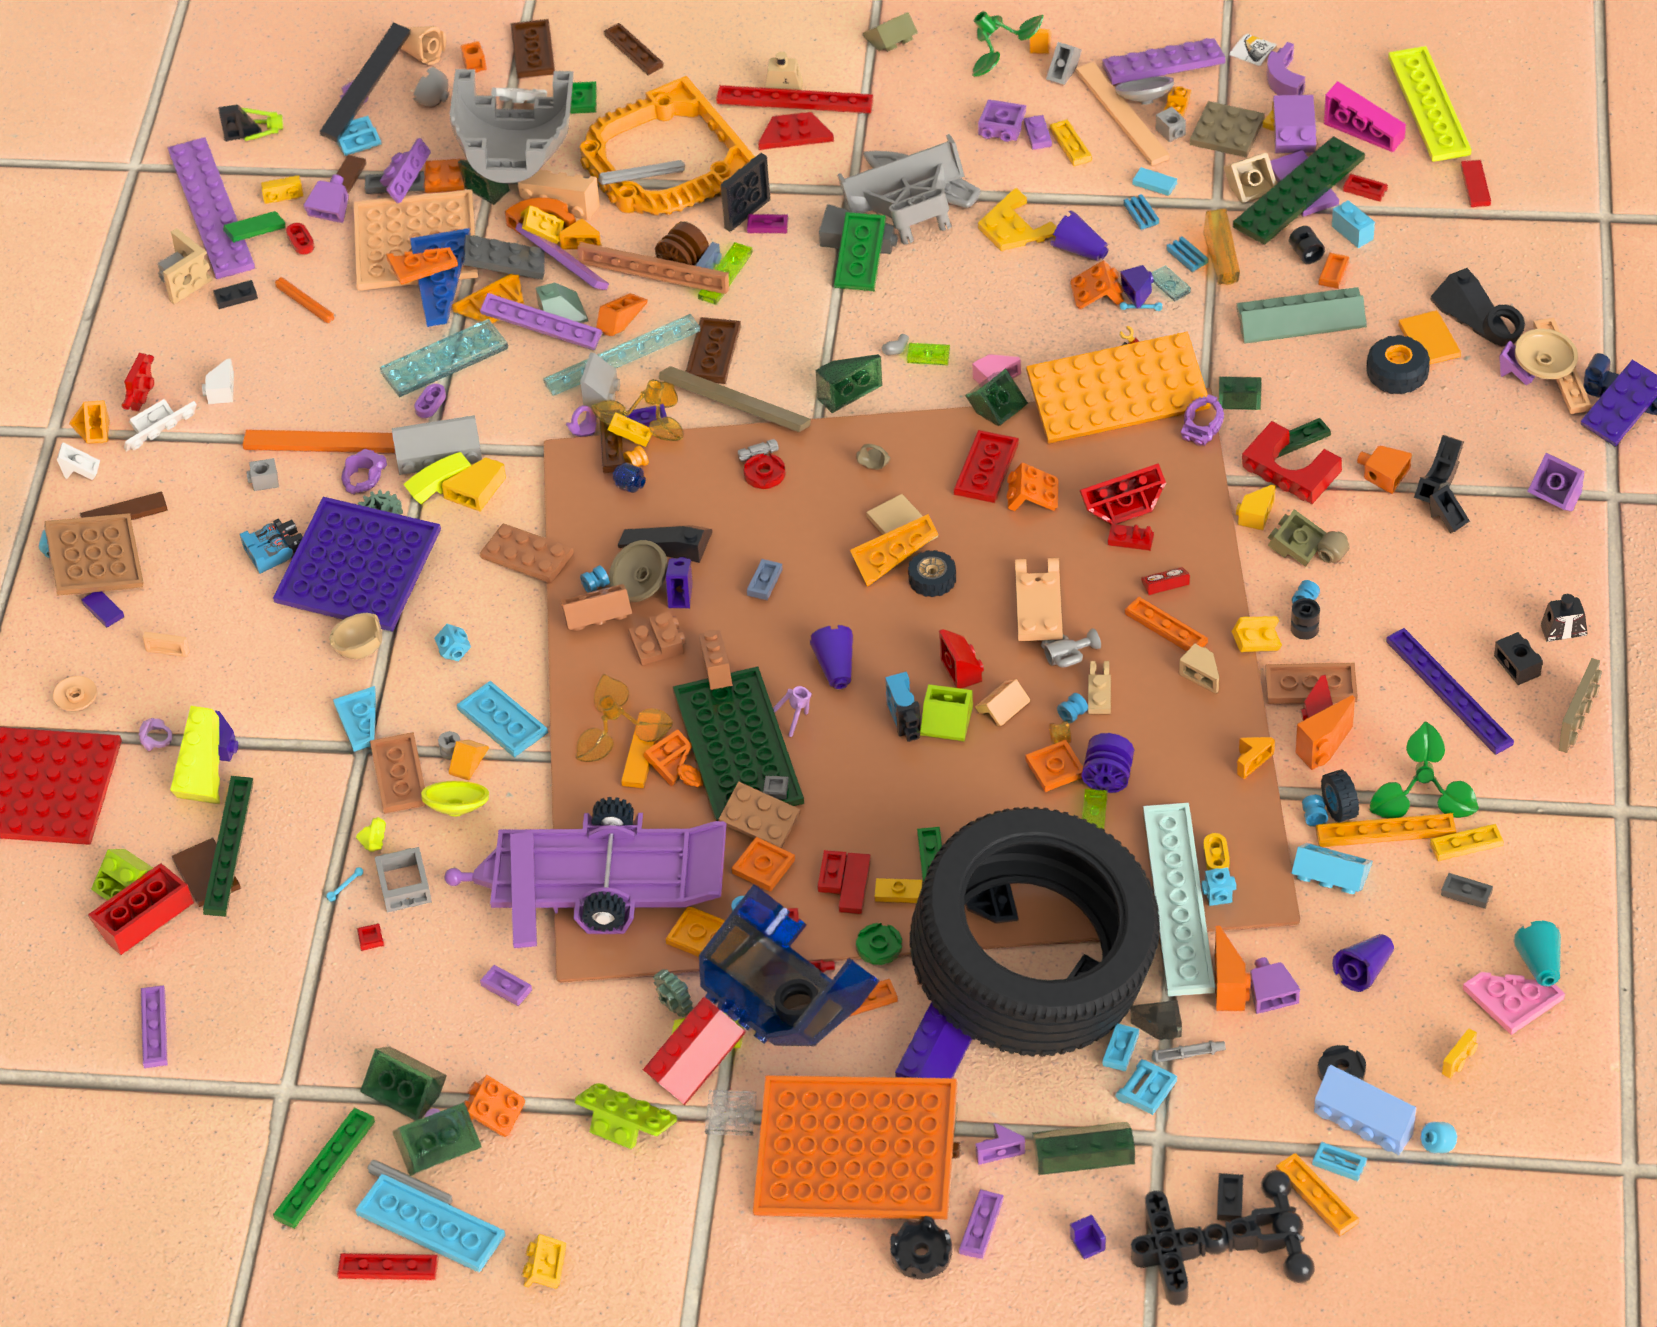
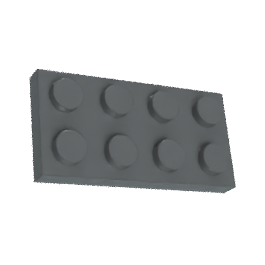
M465 235L463 265L543 280L545 251L535 246L503 242L476 235Z

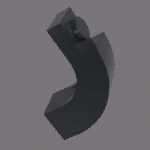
M1442 435L1434 462L1427 475L1420 477L1414 498L1430 503V495L1446 485L1450 487L1460 463L1458 460L1464 441Z

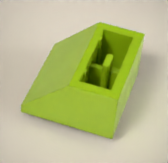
M928 684L924 699L920 735L965 741L973 709L972 690Z
M108 849L91 890L108 901L153 869V867L126 849Z

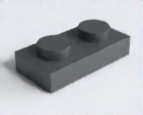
M1448 873L1441 889V896L1486 909L1493 892V886Z

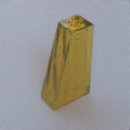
M1225 208L1206 211L1203 233L1218 285H1230L1238 282L1240 269L1227 210Z

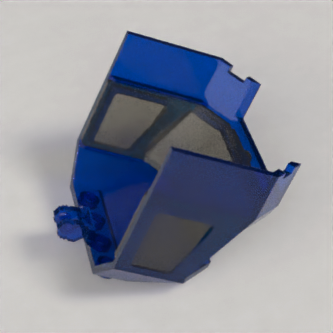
M753 884L699 954L700 987L707 992L705 997L715 1005L717 1004V1007L734 1021L738 1020L737 1023L748 1031L750 1028L755 1030L754 1036L764 1044L769 1041L775 1046H816L818 1042L862 1005L879 983V980L850 958L833 979L829 978L790 947L807 924L801 919L795 922L788 916L789 910ZM789 980H807L816 987L818 994L812 1002L809 996L803 994L787 998L784 1002V1007L789 1010H800L808 1006L795 1024L789 1025L783 1022L777 1015L774 1001L776 990Z

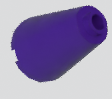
M1070 210L1069 213L1071 215L1069 217L1065 215L1055 229L1053 235L1056 236L1055 241L1051 240V245L1092 260L1104 259L1109 251L1107 248L1108 243L1076 212Z
M838 625V629H831V626L818 629L811 635L810 646L829 685L835 687V689H844L851 682L852 630L843 625Z
M1378 934L1341 949L1334 955L1332 961L1335 975L1339 973L1343 979L1341 983L1352 991L1362 992L1370 988L1394 951L1392 940L1384 934Z

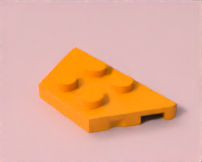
M509 274L452 304V311L487 324L498 321L499 319L483 315L480 312L487 293L524 304L519 275Z

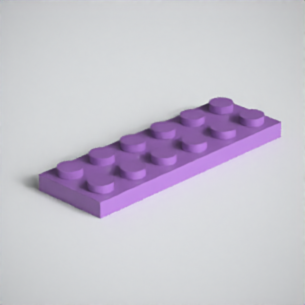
M1205 38L1202 41L1185 42L1175 46L1168 45L1165 48L1148 49L1143 52H1131L1127 55L1110 56L1109 58L1102 59V66L1112 85L1226 63L1225 55L1215 38Z

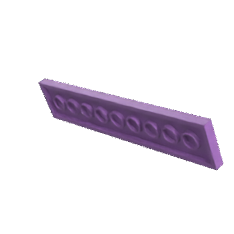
M206 138L195 139L168 147L169 155L216 280L255 269L245 239L232 242L223 231L224 225L237 222L238 220Z

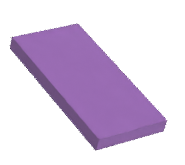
M1303 150L1270 161L1278 183L1308 158ZM1329 189L1301 215L1304 217L1339 205V198L1332 189Z

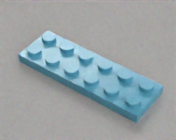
M381 1174L356 1208V1215L477 1272L482 1270L505 1237L504 1230L384 1174Z

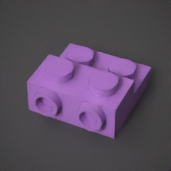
M988 99L978 122V135H982L986 139L991 137L1001 138L1005 142L1017 141L1021 131V123L1026 114V105Z

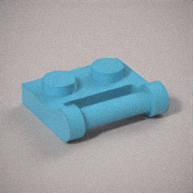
M1142 1059L1137 1064L1136 1071L1126 1085L1120 1088L1115 1096L1120 1102L1129 1103L1153 1115L1177 1082V1075ZM1150 1074L1136 1094L1132 1093L1143 1076Z

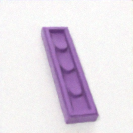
M162 985L141 988L144 1068L168 1065L165 987Z

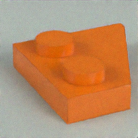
M677 729L646 750L643 757L672 787L678 777L676 769L679 765L684 764L692 746Z

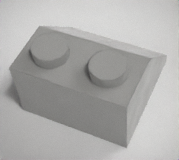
M590 352L580 381L583 405L590 407L598 413L606 412L615 404V392L620 389V379L617 378L615 368L597 354Z

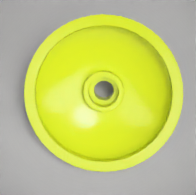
M446 781L424 788L421 792V799L428 807L440 813L458 817L482 807L489 800V791L484 786L472 782Z

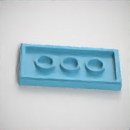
M491 681L457 704V710L514 758L548 734L547 727Z

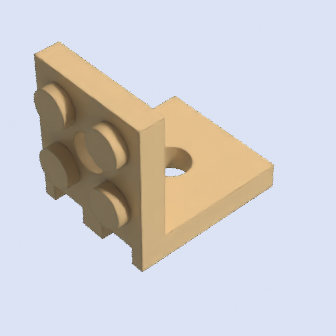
M178 228L171 231V237L175 252L180 253L184 258L163 271L169 301L174 305L212 281V277L207 274V270L210 269L209 263L203 258L207 254L206 251Z

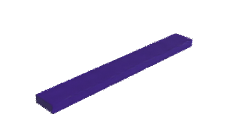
M1405 628L1386 637V642L1495 755L1514 745V740Z

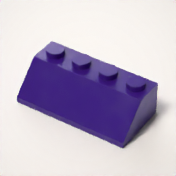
M931 1001L895 1071V1077L953 1078L972 1039L969 1035L963 1034L962 1030L956 1029L952 1023L946 1021V1017L940 1015Z

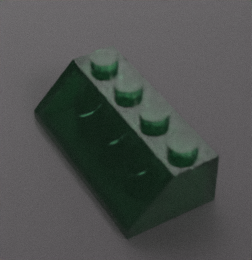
M1128 1122L1032 1132L1038 1175L1135 1164V1144L1132 1128Z

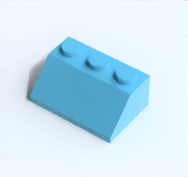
M1305 843L1297 849L1291 874L1297 875V879L1310 882L1313 879L1320 881L1319 885L1333 888V885L1342 887L1341 891L1345 893L1355 894V891L1359 892L1363 889L1373 861Z

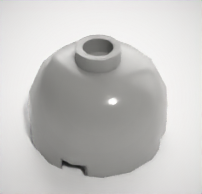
M431 67L426 71L430 74L426 78L422 76L413 94L416 96L413 100L424 106L433 107L441 101L445 102L450 94L448 92L449 83L446 75L435 67Z

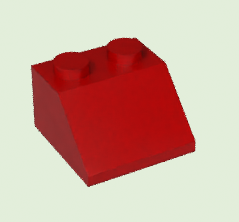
M945 629L939 630L940 659L955 687L962 689L982 682L984 667L981 660L976 659L973 645L968 644L964 636Z

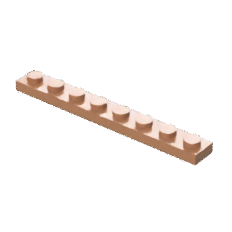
M583 242L578 245L579 261L584 265L723 294L729 291V275L727 272Z

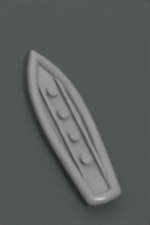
M891 151L863 152V156L873 168L908 156ZM961 178L946 183L944 189L948 203L964 208L972 206L977 201L981 192L980 188Z

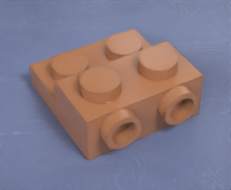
M670 611L649 617V623L629 628V635L641 665L684 654L683 645L686 644L685 637L682 631H677L679 629L678 619L676 616L672 617Z

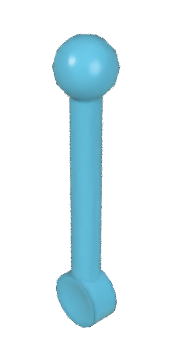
M1125 302L1120 303L1119 306L1121 310L1136 308L1134 304H1127ZM1157 302L1155 305L1143 304L1141 308L1161 311L1163 305Z
M360 867L356 868L355 873L334 892L327 893V900L330 902L334 901L336 895L357 876L363 875V869Z

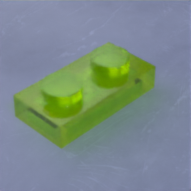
M909 343L907 363L948 365L950 345Z

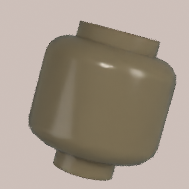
M1327 532L1317 545L1318 555L1327 563L1339 562L1350 549L1347 536L1342 532Z

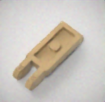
M1090 661L1088 714H1111L1109 661H1104V675H1095L1096 663L1095 661Z

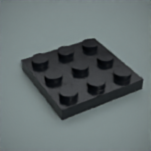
M763 153L752 158L745 166L738 169L735 174L721 184L724 228L727 231H733L748 219V214H754L771 200L767 155Z

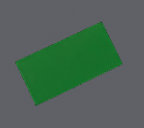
M845 213L834 281L835 288L875 291L886 223L885 215Z

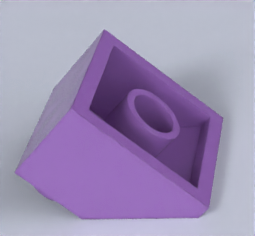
M1545 453L1527 492L1563 510L1573 511L1582 493L1584 471L1549 453Z

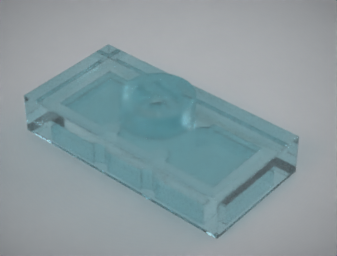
M1166 265L1152 272L1153 283L1174 302L1191 293V287Z

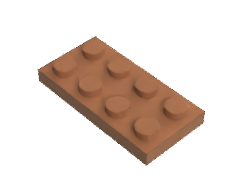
M504 523L480 552V556L484 560L548 583H552L574 554L573 548Z
M1355 662L1265 664L1267 704L1304 703L1321 675H1326L1332 703H1338L1351 695L1355 697V702H1357Z
M414 732L371 740L370 744L384 814L426 806L421 799V792L425 786Z

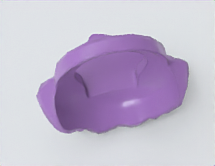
M580 406L574 411L571 423L567 422L566 426L573 435L579 437L591 436L595 433L597 414L588 406ZM587 411L585 420L578 425V416L582 412Z

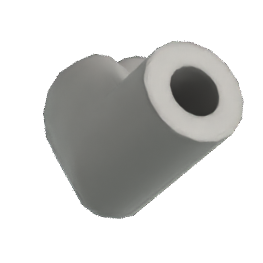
M900 334L897 341L887 342L882 346V352L886 355L901 354L909 341L908 335Z

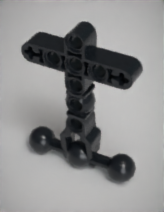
M1281 1170L1267 1172L1261 1181L1262 1192L1267 1198L1273 1200L1275 1207L1254 1209L1249 1216L1232 1220L1230 1223L1228 1221L1225 1222V1227L1221 1224H1209L1203 1230L1201 1226H1198L1197 1229L1187 1227L1175 1230L1166 1195L1161 1191H1151L1145 1197V1215L1150 1234L1138 1236L1131 1242V1260L1133 1264L1139 1268L1159 1267L1166 1299L1173 1305H1182L1188 1299V1279L1183 1261L1198 1258L1200 1255L1203 1257L1205 1256V1251L1209 1254H1221L1228 1248L1229 1252L1233 1251V1249L1237 1251L1257 1249L1260 1253H1267L1286 1247L1288 1257L1284 1262L1283 1269L1289 1280L1294 1283L1307 1282L1315 1271L1314 1261L1308 1254L1302 1252L1300 1245L1305 1239L1301 1235L1303 1221L1295 1213L1296 1207H1290L1287 1198L1292 1189V1181L1288 1174ZM1272 1223L1274 1234H1261L1260 1226Z

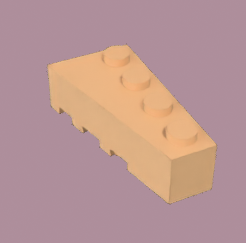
M539 169L530 178L518 182L521 198L527 200L544 197L562 201L567 204L568 213L586 221L600 207L597 178L590 176L588 179L583 178V175L576 174L573 177L567 176L564 172L553 174L549 170Z

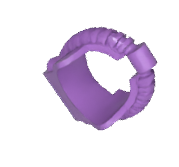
M1208 394L1207 397L1196 398L1186 408L1184 414L1185 423L1181 430L1182 438L1185 441L1190 440L1198 446H1205L1208 441L1212 440V436L1218 433L1223 423L1224 412L1221 404L1217 401V397ZM1207 403L1212 404L1217 412L1214 420L1209 423V426L1195 425L1193 423L1195 410L1205 406Z
M367 449L347 457L341 476L346 492L354 495L356 492L362 493L373 488L379 481L381 470L387 466L386 457ZM358 468L370 469L368 480L357 483L356 486L351 485L349 478L352 474L358 472Z

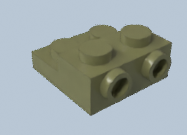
M1294 509L1289 516L1285 514L1278 524L1281 528L1279 530L1274 528L1268 536V539L1271 540L1268 546L1284 558L1289 554L1306 567L1318 551V543L1327 533Z

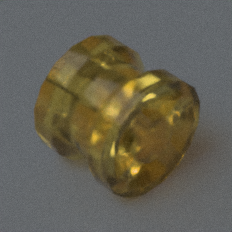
M1062 721L1061 724L1057 725L1055 723L1049 724L1052 745L1063 740L1071 743L1068 721Z

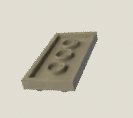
M1591 658L1562 721L1559 751L1567 753L1570 746L1576 744L1578 738L1577 730H1582L1586 719L1584 715L1585 713H1590L1593 704L1592 697L1596 698L1600 689V685L1597 684L1602 675V670H1599L1600 660Z

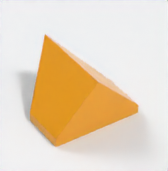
M105 400L83 402L69 422L70 426L86 443L108 442L110 420Z

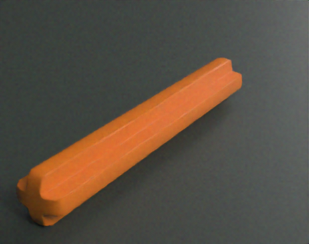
M283 277L275 281L276 288L326 323L334 320L333 312Z

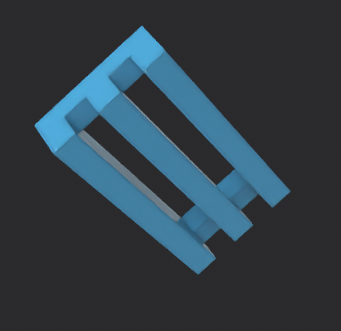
M1143 194L1138 195L1137 199L1135 196L1131 197L1130 201L1124 199V206L1141 230L1159 224L1158 216ZM1133 205H1135L1141 217L1144 218V220L1146 221L1145 224L1136 212V210L1134 209Z
M1183 236L1179 238V241H1173V245L1170 243L1167 245V251L1191 272L1208 264V258Z

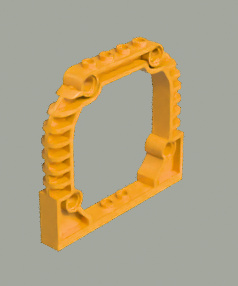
M687 75L646 92V99L644 100L637 99L634 104L628 103L625 108L618 107L615 109V112L611 113L609 111L605 113L604 117H598L596 122L590 125L585 141L580 144V162L583 169H587L590 176L597 178L601 191L608 195L612 204H615L624 213L635 211L643 214V211H646L654 216H658L659 213L670 215L672 211L681 212L684 207L690 208L696 202H704L705 198H714L717 193L721 195V184L735 174L738 169L745 166L752 158H755L754 154ZM700 115L707 123L710 131H714L718 140L721 143L723 142L729 149L723 161L714 162L710 166V172L662 191H645L638 183L633 181L605 185L598 181L600 173L616 171L607 159L605 144L608 140L654 119L668 121L674 116L694 118Z

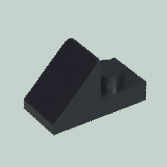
M1448 485L1430 495L1431 518L1439 515L1450 534L1470 522Z

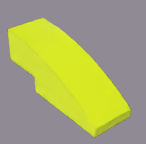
M459 452L429 465L403 485L412 497L422 504L436 491L442 494V483L470 467L471 464Z

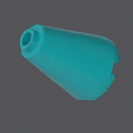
M1545 920L1530 922L1531 926L1525 929L1524 926L1519 928L1514 936V945L1537 983L1542 986H1552L1560 979L1561 933L1552 922Z

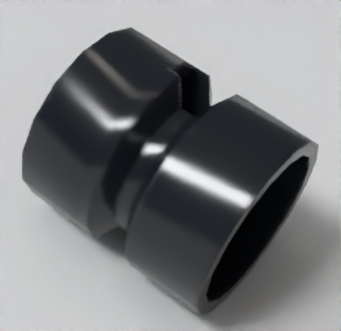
M1301 226L1291 233L1289 243L1303 263L1312 264L1321 259L1325 253V247L1311 227Z
M1302 598L1293 603L1291 632L1296 638L1308 640L1318 634L1320 606L1315 600Z

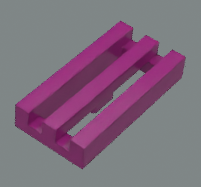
M748 214L747 233H787L788 214Z

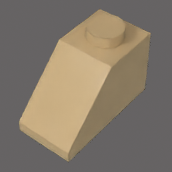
M1194 644L1180 659L1179 674L1216 694L1219 691V674L1214 654L1207 648Z

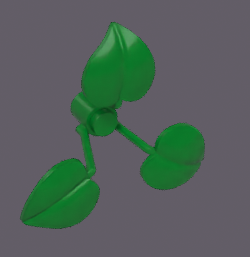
M986 11L980 12L974 18V22L978 26L977 39L979 41L986 40L990 51L977 60L972 76L986 74L999 61L1000 53L998 51L994 52V48L989 40L994 31L1002 27L1018 35L1020 41L1031 38L1038 31L1044 15H1038L1026 20L1021 24L1019 30L1016 31L1002 23L1003 18L1000 15L990 17Z
M1426 721L1407 741V754L1413 761L1419 763L1415 768L1416 775L1413 776L1406 790L1403 791L1401 785L1397 782H1388L1379 787L1370 802L1371 813L1387 819L1401 818L1408 812L1410 807V801L1405 795L1410 792L1416 781L1421 783L1432 781L1440 793L1443 794L1439 797L1437 804L1444 814L1453 813L1454 818H1463L1474 814L1479 809L1475 792L1468 783L1453 781L1447 785L1445 791L1437 781L1431 762L1441 761L1445 754V744L1437 729Z

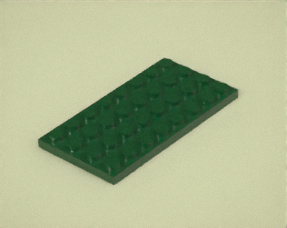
M758 666L732 672L733 686L711 690L708 678L673 686V693L692 746L691 748L715 821H719L738 782L763 792L766 776L788 777L789 783L786 799L778 800L792 806L804 804V797Z

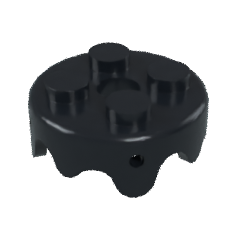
M924 1216L917 1222L907 1221L903 1223L897 1234L892 1233L890 1250L892 1261L900 1273L913 1279L935 1277L948 1267L952 1259V1242L947 1229L939 1228L932 1217ZM919 1248H924L928 1250V1252L925 1255H918L915 1253V1251Z

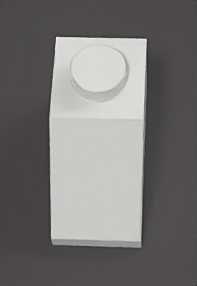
M226 359L206 375V382L202 384L203 396H207L208 404L233 402L234 370L231 359Z

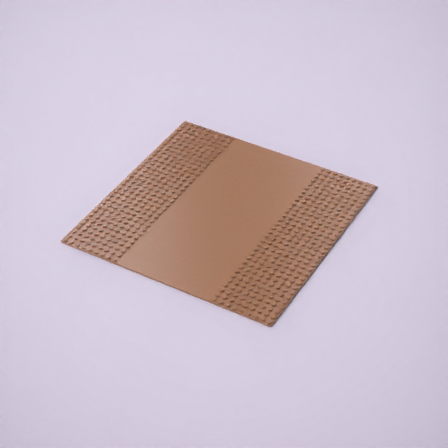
M1206 388L1207 394L1212 395V390ZM1034 401L811 419V425L801 432L773 422L653 431L646 447L622 437L623 453L626 451L631 452L634 450V447L641 446L647 455L648 465L639 466L637 470L632 472L624 460V471L603 473L601 435L545 440L546 538L570 546L574 551L572 557L552 583L547 582L553 829H583L584 813H589L592 816L595 803L597 801L600 802L602 798L607 800L608 797H612V800L618 797L619 801L624 799L626 804L630 803L631 807L634 808L633 821L638 813H643L642 829H690L715 821L704 785L702 787L686 785L678 775L674 785L671 787L651 764L644 788L622 786L621 780L639 713L661 715L662 721L656 744L677 729L689 741L673 693V686L708 678L699 634L709 630H720L729 662L730 673L758 666L772 707L786 695L788 689L793 690L797 686H802L812 693L809 702V712L806 715L804 714V708L801 709L792 737H789V731L796 709L791 707L789 699L775 712L804 797V804L794 806L800 809V813L782 846V849L795 855L794 863L771 892L732 874L733 865L754 839L726 826L721 897L691 905L693 908L769 938V945L754 967H763L764 964L820 961L821 959L824 961L862 959L856 950V940L860 930L874 923H882V925L886 926L891 925L896 928L902 937V951L899 956L911 955L910 926L916 903L875 902L876 878L922 880L917 829L940 827L943 845L956 831H959L961 827L969 822L975 821L978 817H983L988 813L993 814L998 810L1003 811L1007 808L1013 810L1014 807H1029L1030 809L1039 807L1040 809L1048 808L1052 811L1056 809L1062 813L1063 811L1068 812V815L1071 816L1077 815L1079 816L1078 818H1084L1090 824L1094 823L1098 828L1105 829L1107 834H1112L1115 840H1119L1121 845L1127 847L1129 853L1135 856V861L1141 864V868L1146 872V878H1149L1153 887L1143 806L1189 803L1200 884L1201 881L1205 880V871H1208L1203 849L1204 839L1212 833L1221 834L1226 838L1230 860L1229 873L1230 877L1234 876L1236 881V890H1233L1232 903L1209 906L1207 895H1204L1202 891L1207 932L1215 931L1216 926H1221L1223 930L1299 924L1300 914L1293 874H1291L1292 866L1273 755L1245 779L1237 775V760L1242 755L1239 752V739L1245 737H1270L1256 651L1240 652L1231 632L1240 617H1250L1219 431L1212 436V440L1208 441L1205 446H1198L1190 440L1185 441L1181 435V430L1185 423L1183 414L1048 444L1038 408ZM1211 404L1210 409L1195 412L1193 423L1202 427L1209 426V423L1216 417L1213 405ZM978 430L1019 438V444L995 503L954 495L955 485ZM775 439L779 449L772 453L769 451L766 455L774 454L785 463L786 475L784 480L772 488H754L744 479V465L746 461L741 462L739 460L737 451L743 448L747 450L750 446L762 442L766 444L768 440ZM864 444H874L882 447L891 459L882 469H869L858 463L856 453L861 450ZM1023 462L1057 477L1059 481L1058 507L1052 511L1026 499L1016 511L1008 509V499L1006 496L1009 487L1007 478L1010 472L1015 471ZM1159 463L1166 485L1153 511L1118 523V525L1133 527L1138 525V528L1143 529L1150 526L1152 532H1154L1151 551L1109 546L1108 537L1111 525L1087 511L1080 490ZM762 469V470H760V472H768V471H769L768 469ZM903 494L922 516L929 514L938 532V538L923 545L867 587L850 550L883 535L867 518L866 512ZM687 525L712 529L713 532L700 563L691 561L693 584L690 608H668L665 577L661 587L652 596L643 601L630 602L632 614L627 615L626 618L621 620L609 619L602 625H586L584 629L579 631L567 628L560 600L587 593L581 583L580 575L585 572H592L593 568L599 565L604 568L609 577L612 562L623 549L618 548V543L624 529ZM927 550H938L951 556L956 565V583H954V587L950 589V592L942 596L925 597L922 594L916 593L911 588L908 567L909 562L918 553H923ZM667 557V562H669V559H676V558ZM1048 558H1059L1062 632L1069 640L1078 641L1086 638L1089 630L1094 628L1100 637L1101 649H1093L1090 646L1081 648L1078 651L1083 654L1082 661L1061 668L1057 665L1051 666L1048 663L1044 649L1041 647L1043 640L1018 641L1015 559H1026V569L1029 574L1048 573ZM762 559L781 563L783 568L768 600L747 596V588ZM1183 567L1189 573L1190 585L1148 595L1141 581L1142 577ZM609 584L605 587H598L597 590L605 589L611 586ZM678 586L676 591L682 592V586ZM1138 596L1208 638V643L1204 648H1207L1214 654L1219 674V691L1216 694L1179 674L1180 659L1187 651L1125 614V609ZM670 611L671 616H676L678 619L679 629L677 631H682L685 637L686 644L683 645L684 654L641 665L629 635V628L649 623V617ZM838 625H843L852 630L851 682L844 689H835V687L829 685L810 646L812 633L823 627L831 626V629H838ZM945 629L964 636L968 644L973 645L975 657L977 660H981L984 667L982 682L962 688L972 690L973 709L965 741L920 735L919 739L907 742L905 735L899 737L897 727L886 704L885 677L907 671L910 692L914 695V702L918 701L920 706L921 731L924 699L928 684L956 688L940 659L939 630ZM1090 661H1095L1096 663L1095 675H1104V661H1109L1111 714H1088L1087 710L1083 715H1078L1073 723H1066L1059 716L1057 706L1064 701L1067 702L1068 697L1073 693L1080 694L1088 704ZM1017 679L1029 697L1030 702L1002 726H998L989 712L983 714L978 712L975 706L1005 681ZM1100 733L1117 734L1132 743L1135 751L1128 785L1116 793L1096 791L1090 788L1083 781V778L1045 792L1025 761L1026 754L1067 740L1080 763L1084 766L1088 742L1093 736ZM691 748L684 764L691 765L699 771ZM824 850L847 852V854H871L862 914L839 912L841 894L818 892V881ZM1021 883L1010 884L1019 920L1014 922H991L966 910L964 905L966 920L971 933L982 949L1099 940L1092 923L1079 907L1059 893L1044 887ZM739 896H748L768 907L773 913L772 926L766 930H756L737 919L732 914V901ZM687 907L635 908L634 919L624 934L586 933L574 920L575 908H558V913H555L556 978L558 982L650 976L657 974L662 969H667L670 974L727 970V968L666 944V937ZM798 908L799 931L776 933L775 909Z

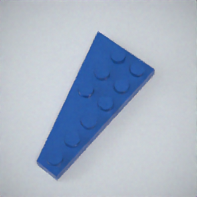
M470 228L410 238L413 254L423 253L429 249L450 247L458 263L456 267L418 279L427 327L448 323L463 265L465 235H470Z

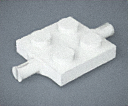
M492 88L491 91L492 96H498L501 101H511L512 99V103H523L527 100V103L534 104L535 97H547V91L544 89Z

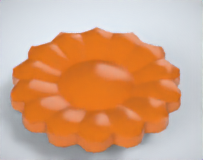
M683 764L679 765L676 769L684 784L695 787L703 786L700 772L696 768Z

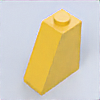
M485 457L442 483L444 499L481 512L506 479L504 464Z

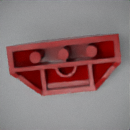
M1158 463L1081 489L1080 493L1087 511L1111 525L1152 512L1166 485V481Z

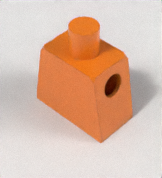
M1378 446L1372 455L1361 451L1357 463L1365 466L1364 478L1367 481L1393 494L1411 468L1412 453Z

